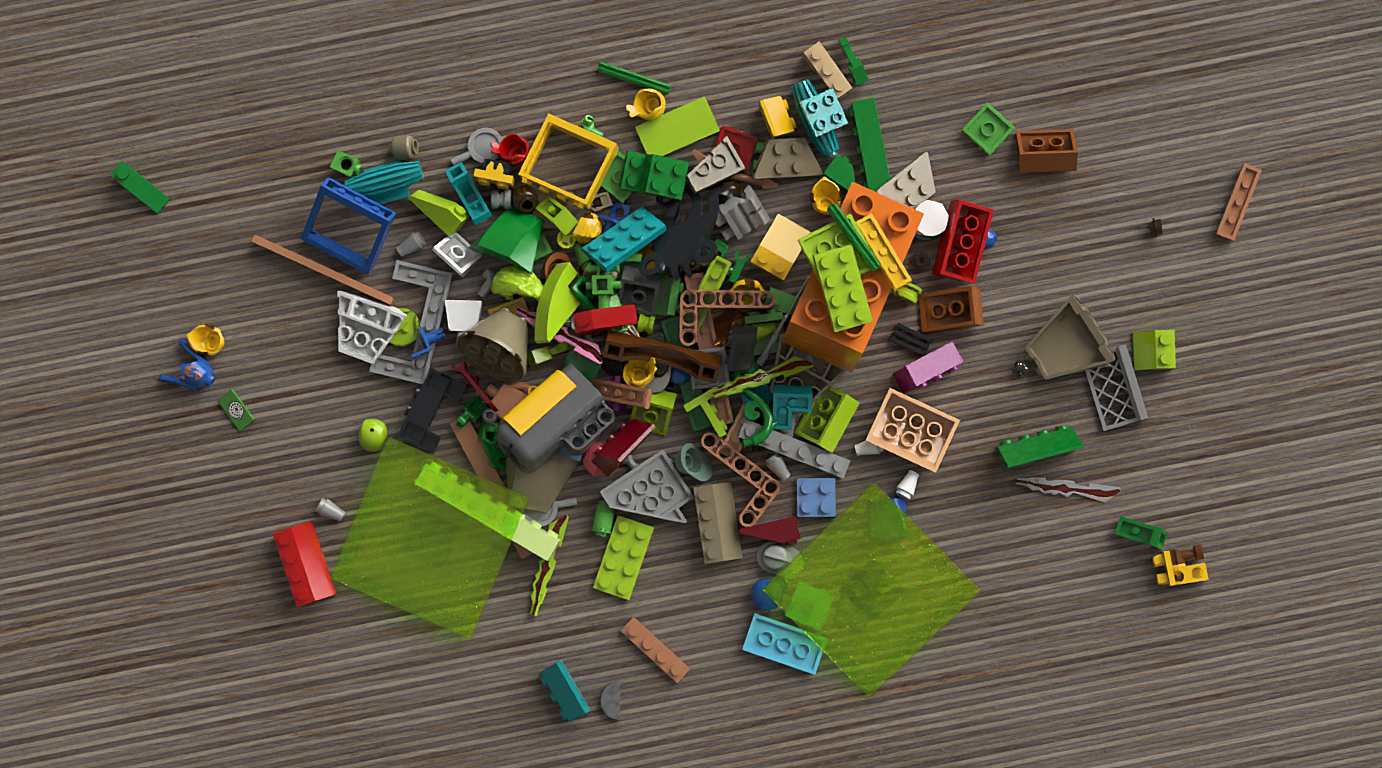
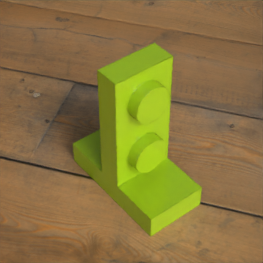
M716 386L683 405L688 413L701 405L719 438L726 435L725 430L728 428L723 419L718 420L715 414L718 411L713 402L708 403L710 399L714 398L712 391L718 389Z

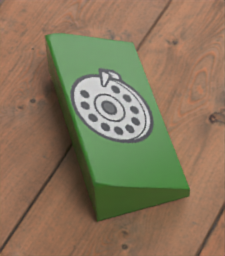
M234 389L229 390L218 400L240 432L256 421Z

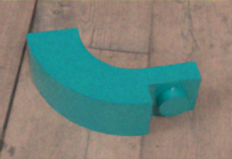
M460 162L447 169L445 172L475 225L491 217V212L463 163Z

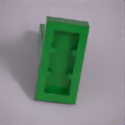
M1120 516L1115 535L1152 546L1159 550L1163 549L1168 534L1163 528L1154 527Z

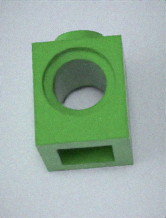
M338 150L330 168L349 178H353L359 174L362 166L359 159ZM345 161L352 162V166L348 170L342 168Z

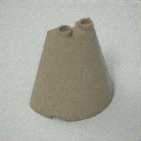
M1072 295L1025 347L1027 358L1030 361H1035L1037 367H1035L1036 372L1040 377H1044L1045 380L1110 363L1115 360L1112 349L1107 347L1109 342L1087 307L1084 304L1082 306L1079 304L1080 299L1076 295Z

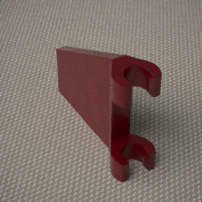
M459 358L461 365L455 367L452 364L451 368L457 374H462L464 383L468 387L475 388L487 404L497 412L496 406L480 388L478 375L473 371L470 374L467 370V363L462 358Z

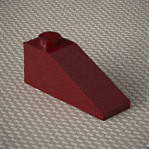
M795 516L739 529L741 534L779 543L785 542L786 546L796 544L797 539H801Z

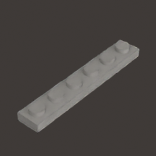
M743 419L737 437L742 439L750 438L751 435L756 433L757 428L761 430L763 426ZM772 430L769 437L759 444V446L843 479L850 463L848 459L775 430Z

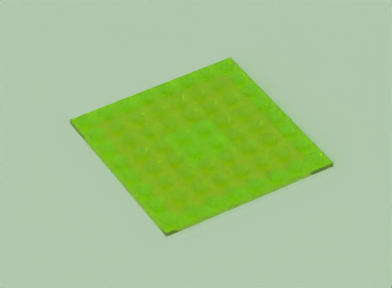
M388 437L331 578L471 639L529 497Z
M875 482L762 588L869 697L981 591Z

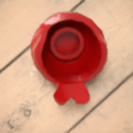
M515 133L508 134L500 144L495 141L490 144L492 147L491 153L496 154L505 163L513 166L523 164L530 151V145L527 140Z

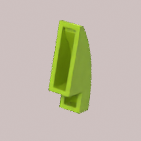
M570 262L557 264L543 287L535 319V342L537 344L550 342L580 305V302L568 287L578 274Z

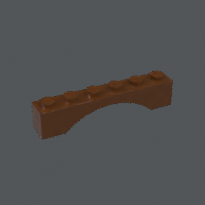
M612 330L608 332L603 357L618 361H649L653 357L657 363L675 367L698 380L715 384L722 356Z

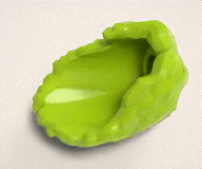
M510 265L502 268L493 277L491 291L494 294L505 297L506 300L513 301V295L518 294L524 298H532L539 301L544 286L534 273L529 274L517 269L515 265Z

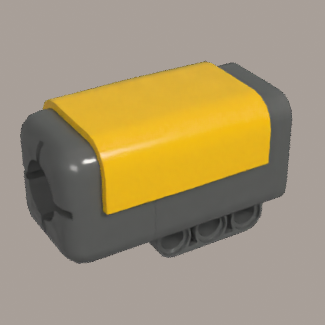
M568 364L561 371L556 370L501 419V424L496 432V443L522 472L530 474L536 471L562 446L573 455L583 454L612 428L615 415L604 403L602 394L572 364ZM607 416L610 418V421L603 422L601 417ZM594 429L597 433L590 435L587 433V430ZM579 441L582 443V446L575 447L572 443Z

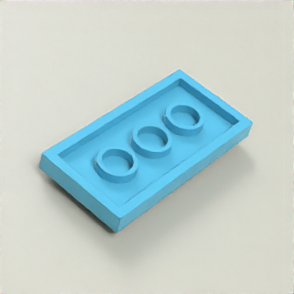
M754 613L742 650L815 675L827 638Z

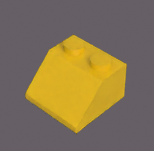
M781 96L761 100L759 108L771 139H782L794 134V128L797 127L793 117L789 118L787 113L790 109L786 99L782 100Z

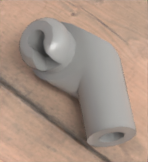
M486 269L482 274L483 278L487 280L478 291V294L483 298H486L491 291L493 277L496 276L495 272H492L490 269Z

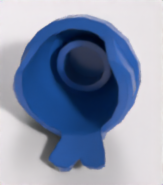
M778 575L776 579L764 578L758 580L753 585L751 599L757 608L770 611L781 604L784 595L783 589L788 586L786 581H782V575Z

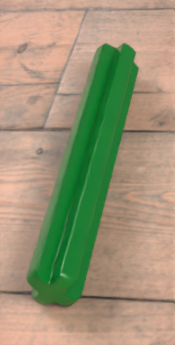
M600 62L598 66V72L648 89H654L666 95L670 92V84L604 62Z
M836 203L830 205L827 209L829 214L870 270H877L881 263Z

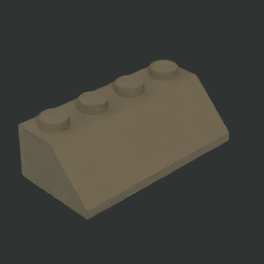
M732 483L693 487L705 564L743 558Z

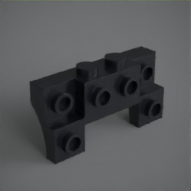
M431 368L422 387H418L415 391L413 398L416 399L413 405L408 406L405 412L407 417L397 437L434 454L442 437L428 429L444 397L446 396L459 402L467 385Z

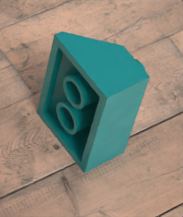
M562 659L541 671L540 679L544 686L548 685L551 689L550 697L554 703H559L561 707L559 712L564 720L568 719L571 722L590 711Z

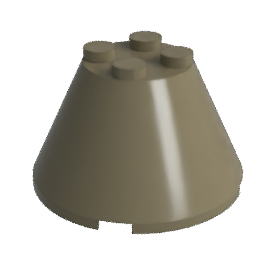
M502 307L499 311L494 312L460 333L456 339V347L460 354L463 352L468 357L466 361L483 374L507 382L508 379L519 382L524 378L527 371L528 321L524 317H518L507 308Z

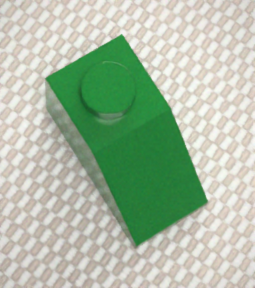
M836 155L823 176L836 183L845 192H848L852 182L856 183L853 166L850 164L851 161L844 155H841V157Z

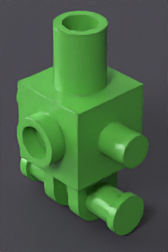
M587 264L588 274L597 272V275H592V282H586V290H592V295L598 296V309L609 308L610 296H615V289H621L622 287L621 281H615V276L611 275L610 272H620V265L606 272L599 265Z

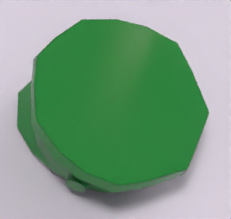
M573 349L568 352L565 359V367L568 364H572L588 381L593 380L601 369V364H597L586 357L576 359ZM600 356L596 359L601 362Z

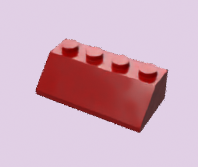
M960 199L951 200L948 209V223L945 231L942 233L932 274L951 280L975 284L994 212L993 209Z
M312 521L273 533L297 607L336 594Z

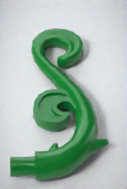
M751 366V369L734 371L733 379L735 380L742 373L754 374L756 370ZM756 376L750 378L748 382H754ZM740 380L736 383L737 386L742 384ZM747 388L743 392L753 401L745 405L744 415L750 421L757 420L760 413H756L754 410L759 408L763 413L764 423L761 430L757 428L754 435L743 440L744 447L763 443L778 424V421L773 422L772 412L767 403Z

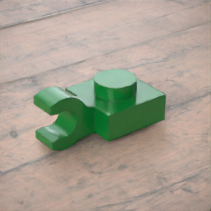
M740 250L735 252V260L737 262L735 267L731 266L727 277H729L728 282L731 284H736L745 263L749 259V254L746 255L745 259H740L738 257Z
M474 396L462 407L461 411L464 414L457 419L455 425L462 429L469 420L476 423L488 407L478 397Z

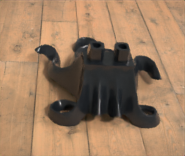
M688 166L687 174L693 170L692 167ZM685 181L684 191L691 198L692 209L689 217L680 224H675L680 209V200L671 199L668 202H663V196H656V202L661 206H665L668 210L667 218L663 222L666 225L667 231L652 241L655 255H649L642 259L639 264V272L644 276L650 277L672 274L674 279L678 280L679 273L691 278L692 270L698 268L701 271L707 270L709 263L714 261L718 254L716 244L709 240L719 215L718 195L723 194L727 197H732L731 191L726 188L712 190L708 198V214L706 217H702L700 195L698 193L694 194L689 183ZM654 261L656 263L654 269L647 270V265Z

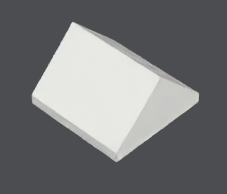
M457 232L451 237H445L432 249L462 278L482 257L480 253L470 250L468 248L470 244Z

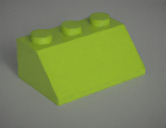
M829 386L812 402V413H804L794 433L833 453L860 402Z

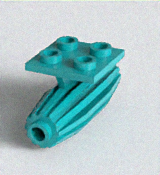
M809 79L791 86L797 111L809 138L822 157L826 155L828 159L837 155V150L840 148L835 129L848 124V121L833 88L818 94Z
M401 160L365 169L363 170L364 173L346 180L344 186L382 205L408 198L410 196L408 187L424 180L419 161L401 163Z

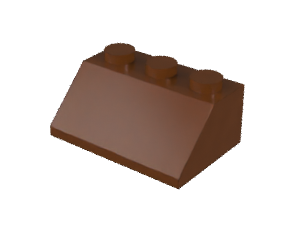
M1073 129L1016 131L1019 173L1077 171L1078 150Z

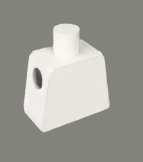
M445 300L449 331L457 332L458 337L460 333L480 322L483 302Z

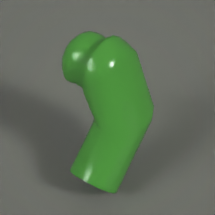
M591 115L584 116L581 122L582 128L603 137L604 133L595 129L593 117Z

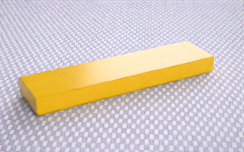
M871 213L856 221L867 245L881 263L880 268L892 289L896 291L912 282L873 214Z

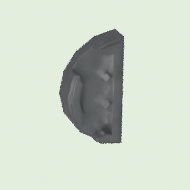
M620 681L609 684L601 696L602 709L609 717L617 720L620 719Z

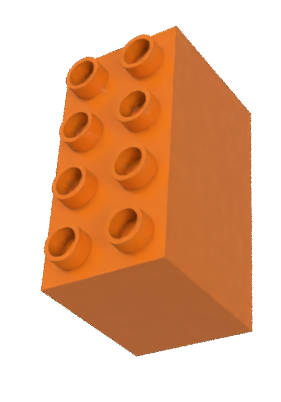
M854 182L851 183L840 208L845 216L851 214L855 222L872 213L901 263L905 259L924 213ZM879 267L875 271H869L860 276L873 321L838 332H833L821 285L814 271H812L781 342L852 373L865 350L892 288L881 268Z

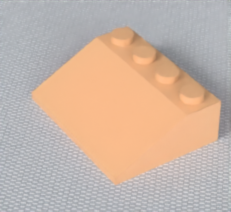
M889 388L866 441L936 473L960 420Z

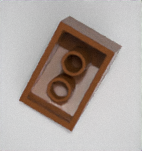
M968 286L918 295L922 333L984 326L981 294L978 287Z

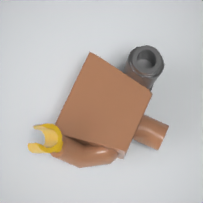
M511 381L508 384H503L499 390L490 384L484 393L493 399L492 403L498 411L495 412L491 407L483 412V419L487 423H493L500 417L503 418L537 386H532L525 382Z

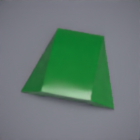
M511 207L468 248L482 255L489 254L514 264L517 269L532 274L534 258L537 256L536 249L541 239L545 221L529 213H520L514 207Z

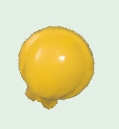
M641 89L635 96L633 106L627 105L626 111L630 112L629 116L631 118L637 116L645 120H655L664 113L666 101L664 96L657 90Z
M652 357L649 361L629 360L623 370L625 383L641 388L646 387L652 381L657 370L655 359Z

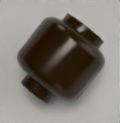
M735 180L722 181L716 187L729 189L733 194L732 197L742 199L741 186L735 183ZM723 194L718 195L719 204L724 205L731 197Z
M522 185L512 192L511 199L518 212L527 214L535 210L538 205V198L532 187Z

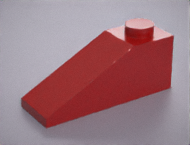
M635 304L594 309L573 314L576 333L581 335H589L638 324Z

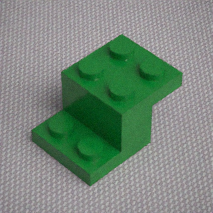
M626 151L619 188L651 196H663L682 200L689 162L655 154L646 155Z

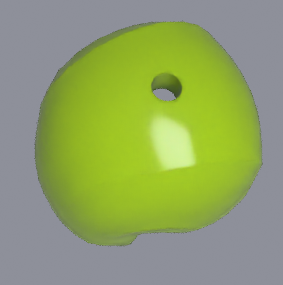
M366 419L362 422L358 432L359 444L364 450L369 452L381 450L388 433L385 423L378 419Z

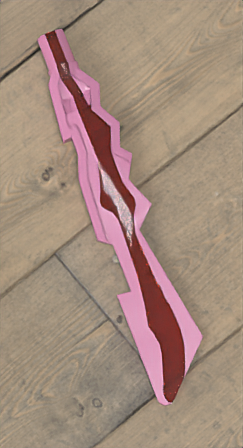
M519 307L516 310V314L524 317L528 324L535 328L536 312H528ZM561 327L553 337L559 343L566 342L574 346L573 350L597 364H602L598 344L569 335L567 327Z

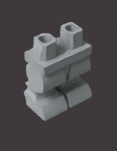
M750 185L744 190L746 195L744 199L731 197L724 205H719L720 211L716 225L720 227L726 222L728 223V225L720 229L726 240L734 236L739 240L743 237L742 235L749 233L752 228L757 229L759 225H766L771 220Z

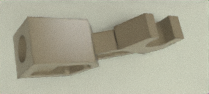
M608 191L597 194L594 199L595 201L600 198L602 206L593 208L592 203L590 209L583 207L577 216L574 217L579 221L581 216H586L584 213H591L592 211L597 213L612 207Z

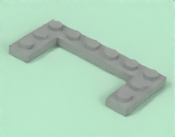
M397 260L392 279L429 288L420 323L423 331L428 333L439 329L453 273ZM418 335L413 354L424 350ZM436 342L430 344L431 351L429 353L412 359L411 362L380 354L376 362L371 364L369 372L423 384L430 370Z

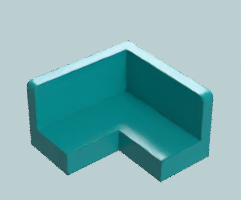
M773 385L772 416L773 422L778 421L774 429L791 430L792 412L812 413V386Z

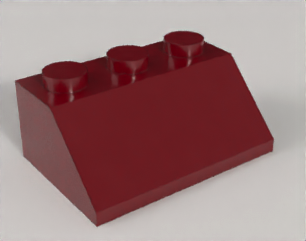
M633 418L628 423L624 421L617 429L619 433L617 435L612 433L605 441L607 445L605 447L600 445L594 452L596 456L591 462L609 477L647 438L656 426Z

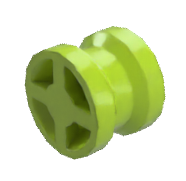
M640 314L637 331L639 333L644 331L652 335L655 316L646 317L644 314Z

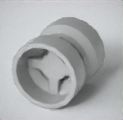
M492 190V209H498L500 206L505 209H511V190H505L501 193L498 190Z

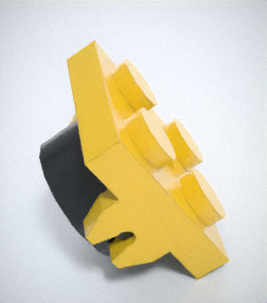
M484 159L482 170L475 169L474 177L480 185L490 187L491 184H495L502 190H509V187L514 188L515 179L513 176H510L512 165L509 163Z

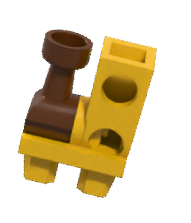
M1201 544L1193 546V550L1180 551L1172 549L1161 551V554L1153 556L1154 567L1164 565L1165 573L1156 574L1157 584L1173 586L1209 580L1205 563L1185 565V560L1195 557L1197 561L1204 559Z

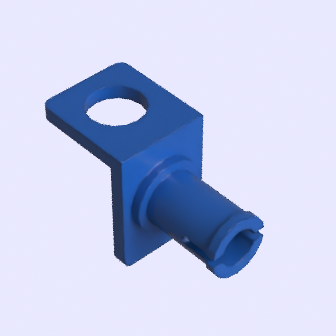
M614 202L609 217L598 215V218L605 222L601 234L629 216L631 206ZM619 208L624 209V215L621 218L616 217V211Z
M421 326L418 327L416 331L424 350L409 355L408 360L429 353L431 351L430 344L445 339L442 328L440 327L425 333Z

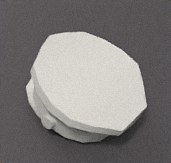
M926 200L915 208V210L924 213L916 234L933 237L945 231L949 215L943 204Z

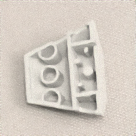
M337 291L340 327H338L339 352L374 364L407 315L396 307L366 296Z

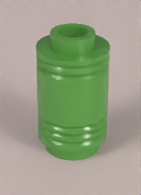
M599 501L596 504L592 531H595V535L606 537L607 533L611 534L615 511L609 508L605 501Z

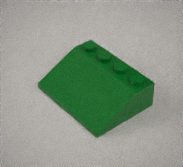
M1065 424L1055 427L1056 431L1049 433L1048 429L1039 431L1037 436L1032 438L1028 434L1018 437L1019 441L1012 443L1011 439L1002 441L1000 446L996 447L1001 468L1006 469L1081 449L1083 444L1073 427L1067 428Z

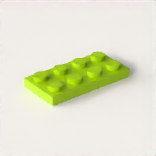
M852 244L812 255L833 332L872 322Z
M618 515L593 588L630 600L654 527Z

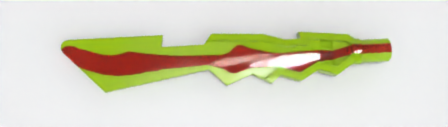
M794 356L767 372L759 369L754 374H745L744 377H737L734 381L726 382L722 388L712 391V395L715 399L724 395L730 396L742 393L744 389L769 384L770 380L783 375L786 378L813 368V364Z
M568 515L549 524V530L559 535L558 538L561 539L560 547L569 520ZM555 553L551 560L542 559L539 561L540 570L535 575L534 591L531 594V615L537 616L539 607L544 601L548 590L546 586L551 579L556 565Z

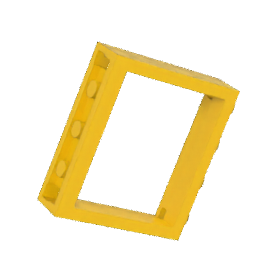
M548 113L518 175L522 179L521 182L532 187V185L539 187L538 189L546 194L551 192L561 201L566 202V200H569L579 209H583V207L590 209L619 147L615 142ZM553 128L608 152L585 199L530 175Z

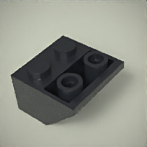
M735 323L734 329H730L727 345L731 346V348L727 347L724 363L728 364L727 371L751 369L758 327Z

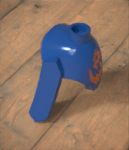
M181 338L178 344L197 361L180 366L185 381L173 375L162 374L159 375L158 381L179 385L190 390L203 389L207 386L211 387L215 377L213 376L214 372L209 361L203 356L198 355L191 348L190 344L184 338Z

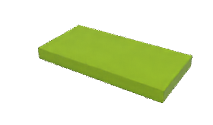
M705 96L667 112L655 120H649L635 126L646 154L666 156L720 132Z

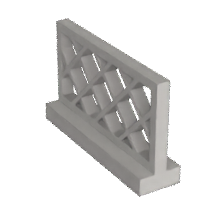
M1126 344L1112 348V351L1116 352L1118 360L1115 366L1106 363V365L1113 368L1108 378L1098 373L1102 365H1099L1096 372L1089 368L1085 369L1103 431L1148 418ZM1118 363L1120 364L1121 370L1116 368ZM1115 369L1123 373L1124 378L1121 384L1110 380ZM1090 371L1094 373L1093 378H1091ZM1096 375L1107 380L1102 390L1094 387L1093 381ZM1124 381H1125V383H1126V387H1127V388H1125V387L1122 386V384L1124 383ZM1108 382L1119 386L1114 396L1104 392ZM1120 388L1129 393L1126 403L1115 398ZM1095 390H1097V391L1100 392V394L1098 395V397H1097V394H1096V391H1095ZM1102 393L1112 398L1108 408L1099 404V398ZM1114 400L1124 404L1119 415L1109 410ZM1129 400H1131L1132 406L1128 405ZM1126 406L1134 410L1136 418L1128 420L1121 416ZM1101 408L1106 410L1104 415L1102 414ZM1107 412L1118 417L1113 425L1106 426L1104 418ZM1120 418L1125 420L1123 422L1117 423Z

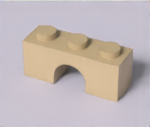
M820 41L803 53V57L812 70L816 71L821 77L827 90L833 88L838 100L852 91V86Z

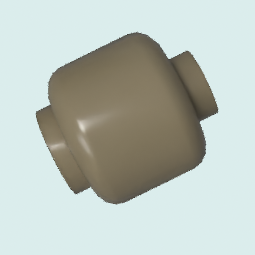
M411 135L395 136L392 139V143L389 144L390 154L398 161L413 159L419 151L418 142Z

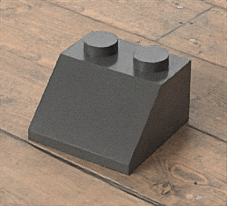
M625 265L621 278L622 287L619 291L621 306L635 304L636 313L655 316L662 276H644L639 272V268Z

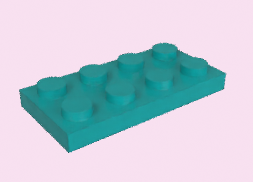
M641 206L584 246L583 252L603 270L609 272L667 231L666 225Z

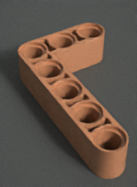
M686 290L680 297V341L688 347L694 346L697 343L699 309H771L775 305V297L770 291ZM711 294L714 297V301L712 304L707 305L704 303V297ZM728 294L732 295L733 302L730 305H725L723 297ZM686 295H694L695 300L692 304L685 303ZM745 295L752 296L753 300L750 305L742 303V298ZM764 295L771 296V304L763 305L761 302ZM688 313L694 315V321L690 324L684 321V317ZM689 332L693 333L694 340L691 343H686L684 335Z
M708 432L703 434L700 438L701 446L757 488L738 515L741 525L745 527L753 526L780 490L779 483L717 435ZM709 435L714 438V444L710 447L704 444L705 437ZM723 447L728 448L730 451L727 458H722L719 454L720 449ZM737 459H743L745 462V466L741 470L735 468V461ZM754 470L760 473L758 481H752L750 478V474ZM769 482H773L776 486L775 491L772 493H768L765 489L766 484ZM758 497L764 500V505L761 508L754 506V500ZM745 513L752 515V521L748 524H745L742 520V516Z

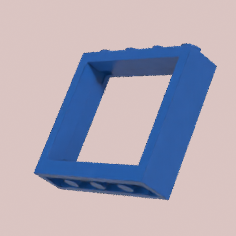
M328 177L320 186L300 239L322 250L324 253L332 255L341 262L349 264L358 271L369 274L376 265L396 212ZM325 195L381 224L369 258L313 230Z

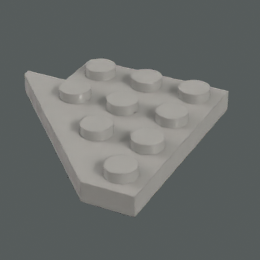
M663 449L599 491V494L609 508L679 523L687 522L679 507L694 498Z

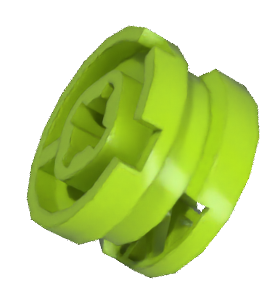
M909 283L896 291L893 290L892 293L907 302L916 304L918 301L917 296L921 294L922 289Z

